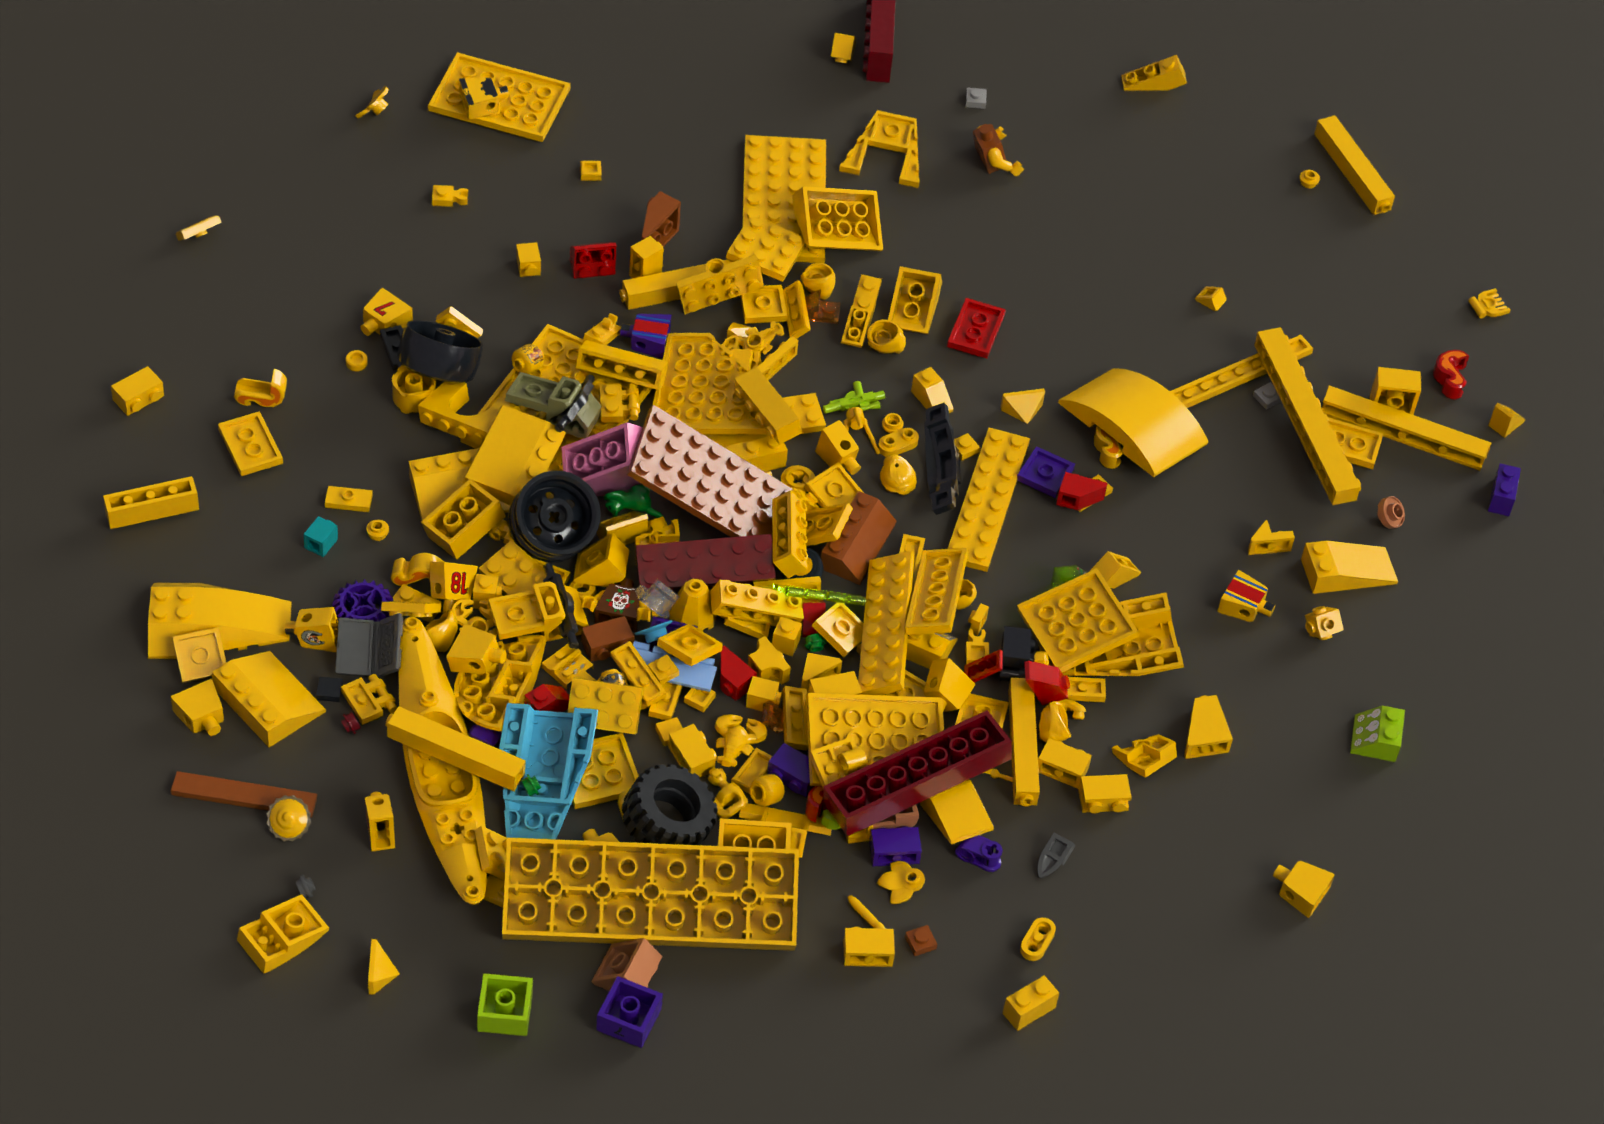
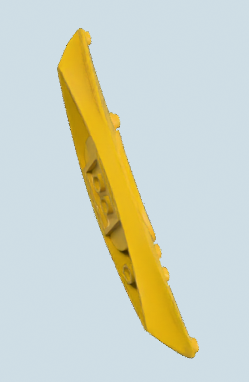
M416 617L405 618L403 621V634L400 639V649L402 652L401 668H399V706L469 736L447 675L424 625ZM402 744L410 787L427 835L458 894L466 903L476 905L484 899L487 873L482 871L475 836L477 828L480 826L486 828L480 778L477 775Z

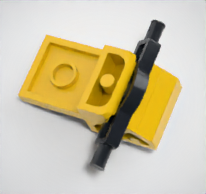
M546 563L543 566L547 577L543 580V583L533 584V590L488 599V605L499 640L541 632L542 635L546 636V642L566 638L569 648L573 649L579 645L576 636L582 635V628L589 626L584 609L581 608L582 603L578 591L563 584L561 575L554 572L552 563Z

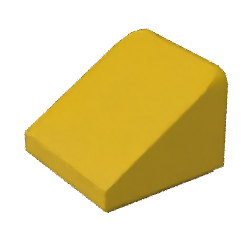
M1205 286L1196 296L1195 300L1211 310L1218 311L1226 302V296L1222 287Z

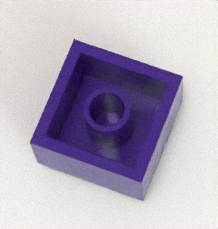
M617 976L597 1014L596 1030L642 1048L662 1010L663 994Z

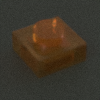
M771 701L764 703L762 723L776 733L784 731L783 709Z

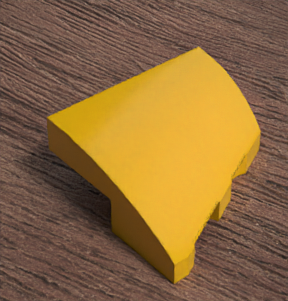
M1160 734L1150 736L1147 739L1132 741V746L1124 749L1119 748L1118 745L1112 747V753L1122 763L1145 778L1177 758L1176 742Z

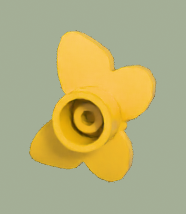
M384 86L382 90H376L369 105L363 111L356 114L355 117L359 119L370 110L379 115L388 105L383 97L388 93L389 89Z

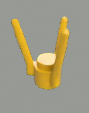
M852 407L847 410V419L843 421L847 431L849 432V427L854 430L864 427L876 454H880L867 419L864 418L863 410L859 407Z

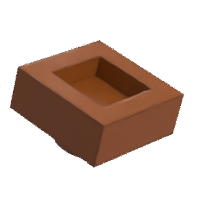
M928 925L905 933V938L914 956L937 949L938 944Z

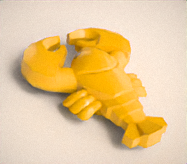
M773 321L770 322V328L760 332L756 327L746 330L745 333L748 337L732 335L724 340L723 345L730 351L731 349H740V345L743 346L742 349H752L751 369H753L756 365L759 366L762 363L761 354L765 355L773 348L770 343L776 335L783 336L784 330L780 323Z
M460 599L454 603L451 610L454 611L458 625L463 627L466 624L491 633L495 637L497 636L496 628L489 630L495 624L487 599L480 600L478 605L488 608H479L480 613L487 621L480 616H474L469 620L466 619L473 612L474 607H470V609H465V607L474 605L473 600Z
M727 714L718 717L715 729L722 737L716 740L715 747L724 748L723 756H718L717 763H721L725 767H735L737 765L735 760L737 756L741 753L749 756L754 750L751 744H757L766 739L768 735L766 726L755 719H748L745 730L740 725L743 719L741 716Z

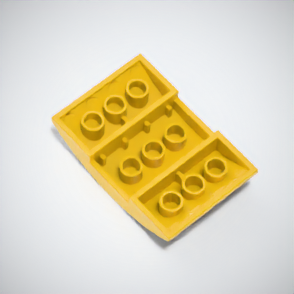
M1113 368L1058 401L1062 407L1088 427L1096 424L1122 444V453L1152 477L1157 476L1208 444V439L1201 426L1176 396L1156 381L1131 370Z

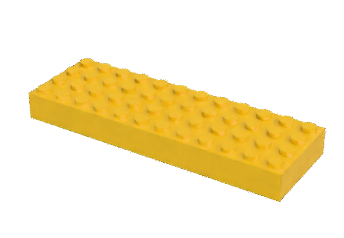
M507 837L502 939L614 944L645 938L651 945L795 951L797 939L799 849Z

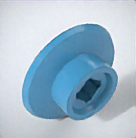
M673 620L634 634L644 635L647 643L656 641L658 638L668 634L666 627Z

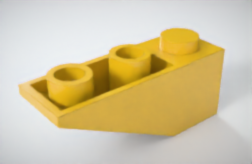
M1177 55L1121 75L1125 91L1171 90L1187 84L1184 68Z

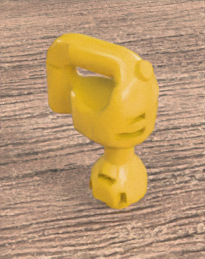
M712 768L708 773V781L721 788L713 802L717 804L718 812L716 815L720 818L728 819L744 809L746 804H748V798H746L744 792L736 783H728L726 781V773L722 768ZM734 803L733 805H731V806L728 807L727 809H724V807H727V806H729L730 804Z

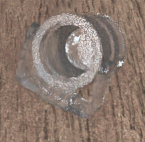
M656 579L649 589L640 584L635 590L638 600L663 619L669 617V610L680 597L659 579Z

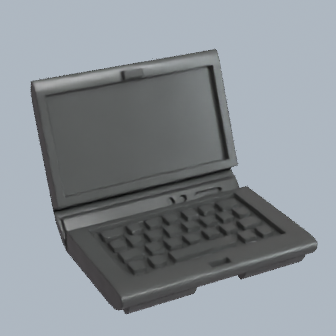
M402 614L392 615L380 620V622L338 618L335 673L365 677L376 674L378 677H383L397 672L401 668L402 650L400 649V639L403 634Z

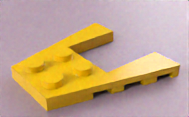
M877 110L866 126L864 133L857 139L853 149H850L845 161L840 164L839 171L859 175L868 145L907 153L900 174L899 184L919 188L917 119Z

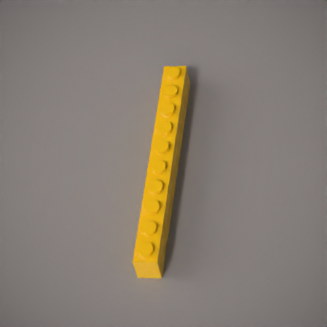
M1281 327L1257 332L1254 344L1257 353L1332 506L1357 501L1359 491H1361L1360 480L1355 477L1352 464L1347 461L1344 448L1339 445L1336 432L1331 429L1328 416L1323 413L1320 400L1316 398L1312 384L1308 382L1303 366H1300L1297 354L1290 346L1288 336L1284 334Z

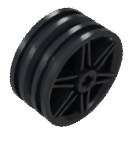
M565 471L544 472L532 478L513 499L508 514L509 530L514 542L532 558L546 563L563 562L577 555L594 538L600 524V505L592 488L580 477ZM546 493H552L554 498L548 499ZM568 500L574 503L573 508L567 503ZM529 506H532L536 513H531ZM551 516L555 518V521L552 523L548 520ZM576 522L578 529H572L571 523ZM540 528V535H535L533 529ZM557 536L561 543H556L554 537Z

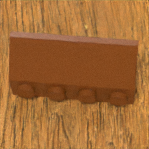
M858 491L850 504L853 510L840 537L836 541L827 542L821 552V560L824 571L860 585L868 573L869 560L876 559L897 521L878 498Z

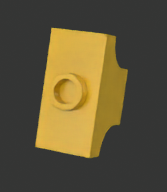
M766 636L758 639L757 651L749 655L748 666L757 672L756 677L775 680L781 684L788 682L791 667L785 661L782 652L776 650Z

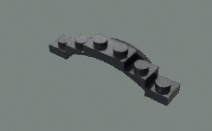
M945 402L925 409L927 482L929 496L932 499V511L936 515L956 508L955 497L959 496L958 485L961 484L959 450L955 446L954 428L950 425L949 409Z

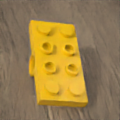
M756 254L729 264H725L719 258L711 259L705 264V272L676 282L682 309L685 314L716 305L719 302L736 298L742 294L764 287L759 260Z

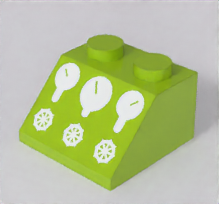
M1382 705L1355 714L1350 753L1396 762L1402 743L1405 710Z

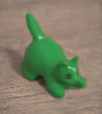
M643 484L630 487L628 492L618 490L603 496L604 500H608L605 503V507L612 513L613 517H616L623 509L645 512L656 518L664 517L661 512L651 508L650 489Z

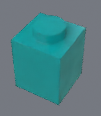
M318 516L303 534L304 548L324 557L338 540L337 525L330 520H325Z

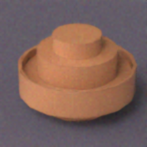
M1394 496L1383 498L1378 504L1377 516L1386 528H1398L1404 522V508L1398 498Z

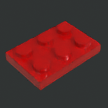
M966 298L949 337L947 347L987 359L1004 319L1006 309Z

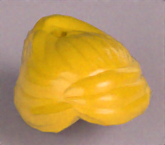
M824 263L809 265L800 277L804 288L822 300L830 297L836 283L833 269Z
M881 319L875 321L867 331L868 345L879 353L899 354L903 352L906 346V338L898 324L890 320Z
M895 454L885 457L880 472V480L884 488L890 493L897 492L901 495L912 492L917 484L913 467L899 455Z
M446 610L440 619L432 620L425 627L435 650L438 652H446L456 636L458 624L452 610Z
M1057 701L1050 702L1041 712L1039 738L1045 743L1048 738L1061 742L1071 738L1067 712L1063 704Z

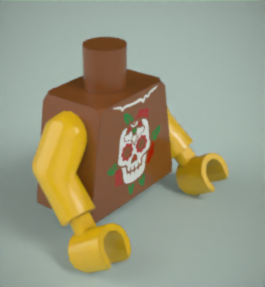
M983 124L973 131L975 148L989 174L998 170L1007 172L1010 170L1014 176H1019L1025 170L1021 167L1022 164L1019 161H1016L1013 165L1011 162L1006 161L1001 140L1007 135L1002 132L1004 129L1001 126L994 129L992 124Z

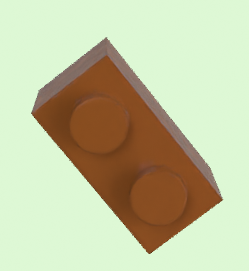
M625 616L582 628L581 642L590 662L605 660L611 657L610 651L629 641L632 644L634 643V634Z

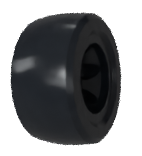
M415 320L409 321L402 333L397 358L403 366L423 376L451 383H466L472 381L477 373L482 357L483 344L475 336L460 329L440 323Z

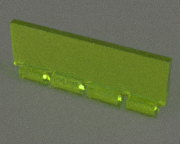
M773 584L774 589L785 593L786 596L802 598L804 595V598L824 600L826 598V601L845 603L847 601L848 604L864 606L867 600L864 596Z

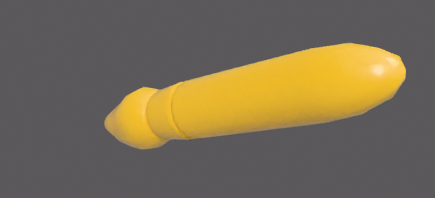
M848 896L849 904L873 929L884 927L856 897Z

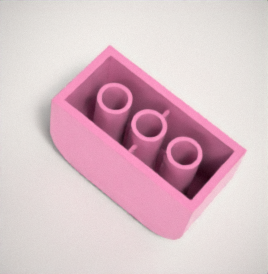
M624 423L563 446V471L583 479L592 488L596 496H605L607 493L618 490L625 491L632 486L641 484L629 477L627 472L643 427Z

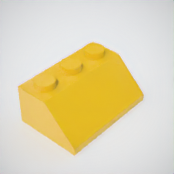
M720 818L717 846L790 849L792 823Z

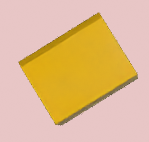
M632 511L601 521L597 535L601 540L613 532L624 545L635 542V537L643 533L647 534L648 515Z

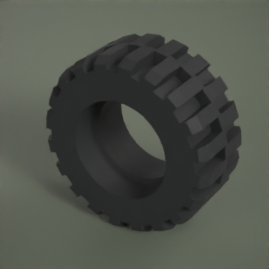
M664 764L646 769L635 780L622 804V813L624 814L622 818L624 824L628 825L627 831L630 836L633 835L635 837L634 841L636 843L701 845L712 831L717 820L716 813L718 812L717 804L713 803L715 797L712 792L708 791L709 786L706 782H701L697 774L689 773V769L684 767L677 768V765L668 764L665 767ZM655 800L673 805L682 814L685 822L675 821L665 816L656 806Z

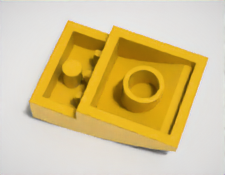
M301 894L261 912L260 919L240 927L237 941L262 973L265 974L306 950L327 933L329 927Z

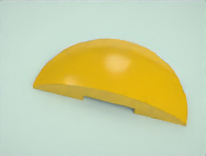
M545 635L518 636L516 642L507 644L499 641L497 642L499 649L505 650L507 654L503 664L493 662L489 671L485 674L459 672L454 684V695L457 700V706L463 715L479 726L502 731L507 703L524 704V695L534 688L544 654Z

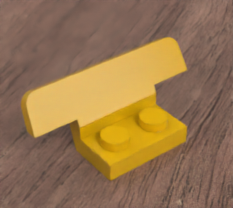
M750 803L740 810L739 818L754 821L792 823L790 849H799L800 858L803 857L808 831L831 836L832 829H827L822 825L820 817L817 823H814L805 814Z

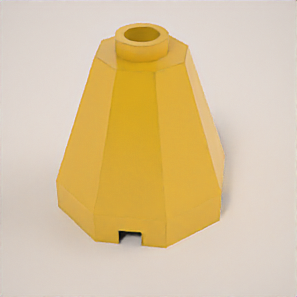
M693 578L684 583L673 600L670 620L698 626V629L701 631L706 628L708 630L714 628L717 615L712 614L710 590L703 580Z

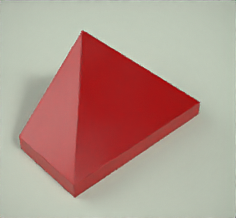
M999 649L965 665L964 673L975 683L1001 671L1003 667V651Z

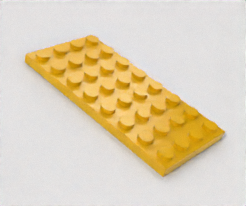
M745 135L742 228L750 215L803 236L794 215L792 194L801 187L826 188V139ZM806 245L796 262L824 263L825 248H812Z

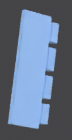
M638 641L633 643V646L647 666L649 663L668 654L656 645H654L653 651L649 652L650 644ZM668 654L679 669V676L668 681V683L707 692L711 691L717 667L714 666L715 659L707 658L693 666H689Z

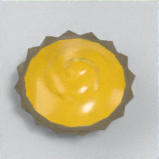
M284 795L282 798H276L275 802L270 805V810L266 813L268 817L266 823L269 826V832L273 833L275 838H280L283 842L288 840L293 842L301 838L308 831V826L311 824V813L308 810V805L294 795Z

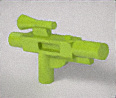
M855 381L853 382L854 391L847 393L845 398L833 400L828 405H824L823 412L824 414L839 410L842 412L852 407H859L863 411L880 409L881 405L878 400L885 399V392L882 390L875 393L873 391L863 393L861 382Z

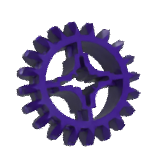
M365 579L362 583H358L355 580L353 585L346 583L345 588H339L338 594L334 596L332 607L335 609L337 618L380 622V620L390 617L389 611H381L382 602L393 601V598L388 589H384L382 584L376 586L374 580L371 583H367ZM376 603L380 605L379 609L375 607ZM347 606L351 608L350 612L346 610Z

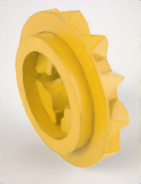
M795 465L783 471L781 482L792 489L796 488L797 490L800 489L808 492L804 485L814 478L815 474L807 467ZM794 479L797 480V481H799V480L801 479V480H802V483H800V482L794 483Z

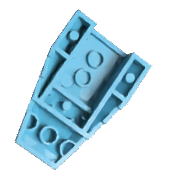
M507 703L499 749L526 760L525 775L522 779L527 777L526 774H529L530 777L535 776L541 789L537 790L538 795L529 796L522 781H520L515 791L504 788L506 838L557 839L591 758L598 716L597 709L574 708V713L538 711L534 710L529 704Z

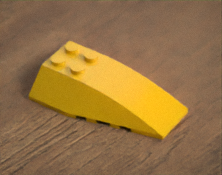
M154 583L151 586L148 616V659H177L172 637L219 627L224 651L238 648L239 651L247 649V646L256 644L260 647L290 641V635L285 633L286 621H291L292 602L203 583Z
M1167 593L1121 601L1120 604L1139 631V637L1062 672L1063 675L1142 676L1183 668L1184 663L1174 632Z

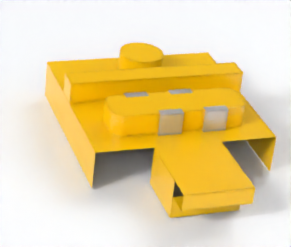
M569 643L542 662L541 668L566 689L567 684L572 681V678L595 680L586 672L590 667L594 669V664L581 654V650L569 648Z

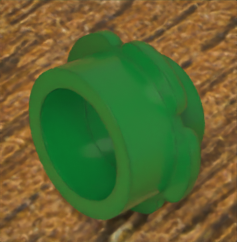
M819 633L811 634L805 638L806 644L804 646L806 649H810V652H819L823 650V646L827 641Z
M526 774L527 777L521 781L528 795H538L537 790L541 789L535 776L530 777L529 774Z

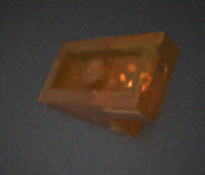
M817 290L805 297L809 321L838 324L841 303L821 301V290Z

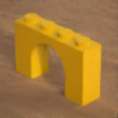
M445 381L418 404L421 423L481 446L502 405L520 411V406L507 402L504 397H501L483 413L472 416L459 415L456 412L469 401L467 383Z

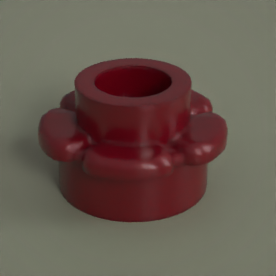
M352 712L347 715L343 714L345 719L341 720V723L347 733L352 731L356 734L355 731L360 729L361 726Z

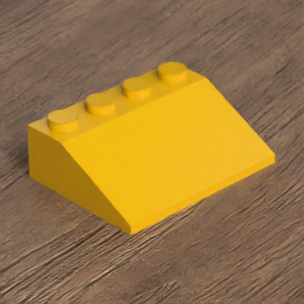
M801 187L792 194L794 215L807 247L869 251L883 250L877 191Z
M502 405L464 479L467 481L469 479L473 480L492 496L511 506L515 496L532 478L547 472L566 432L556 431L555 425L546 420Z
M703 434L761 470L770 471L786 467L788 449L785 443L779 445L768 434Z
M479 448L409 461L410 481L421 521L467 482L464 477ZM499 500L504 513L509 512L510 506Z
M271 651L230 660L212 671V681L217 693L269 748L326 712V709Z

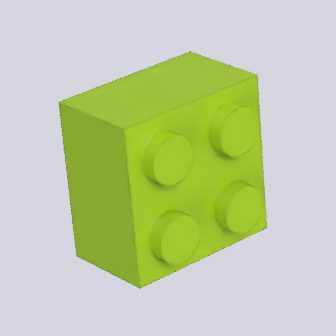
M483 973L477 1015V1032L527 1036L533 995V978Z

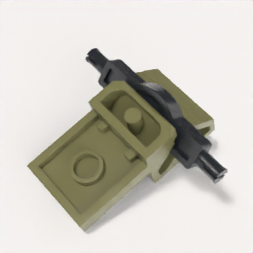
M520 372L507 391L505 401L517 406H525L539 412H546V421L555 425L556 431H565L567 434L577 438H587L601 413V405L591 393L594 387L592 383L595 381V377L591 374L587 375L582 383L562 376L558 383Z

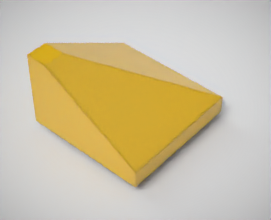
M733 322L727 330V338L732 335L748 337L745 331L752 327Z

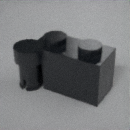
M1004 626L1001 642L1003 667L999 675L1000 681H1010L1011 678H1025L1024 662H1034V654L1030 653L1034 652L1035 639L1031 638V629Z

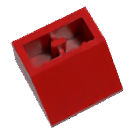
M605 242L570 246V264L574 279L615 275L616 243Z

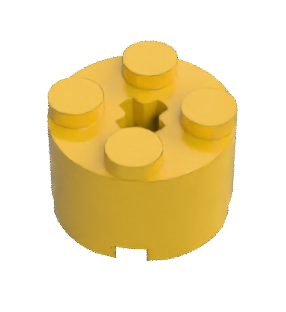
M403 365L392 376L393 401L400 408L401 412L405 414L419 412L418 404L436 389V379L413 372Z

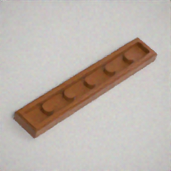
M179 771L176 772L171 788V795L267 811L270 810V805L275 802L276 798H282L284 795H294L308 805L311 818L317 801V793Z

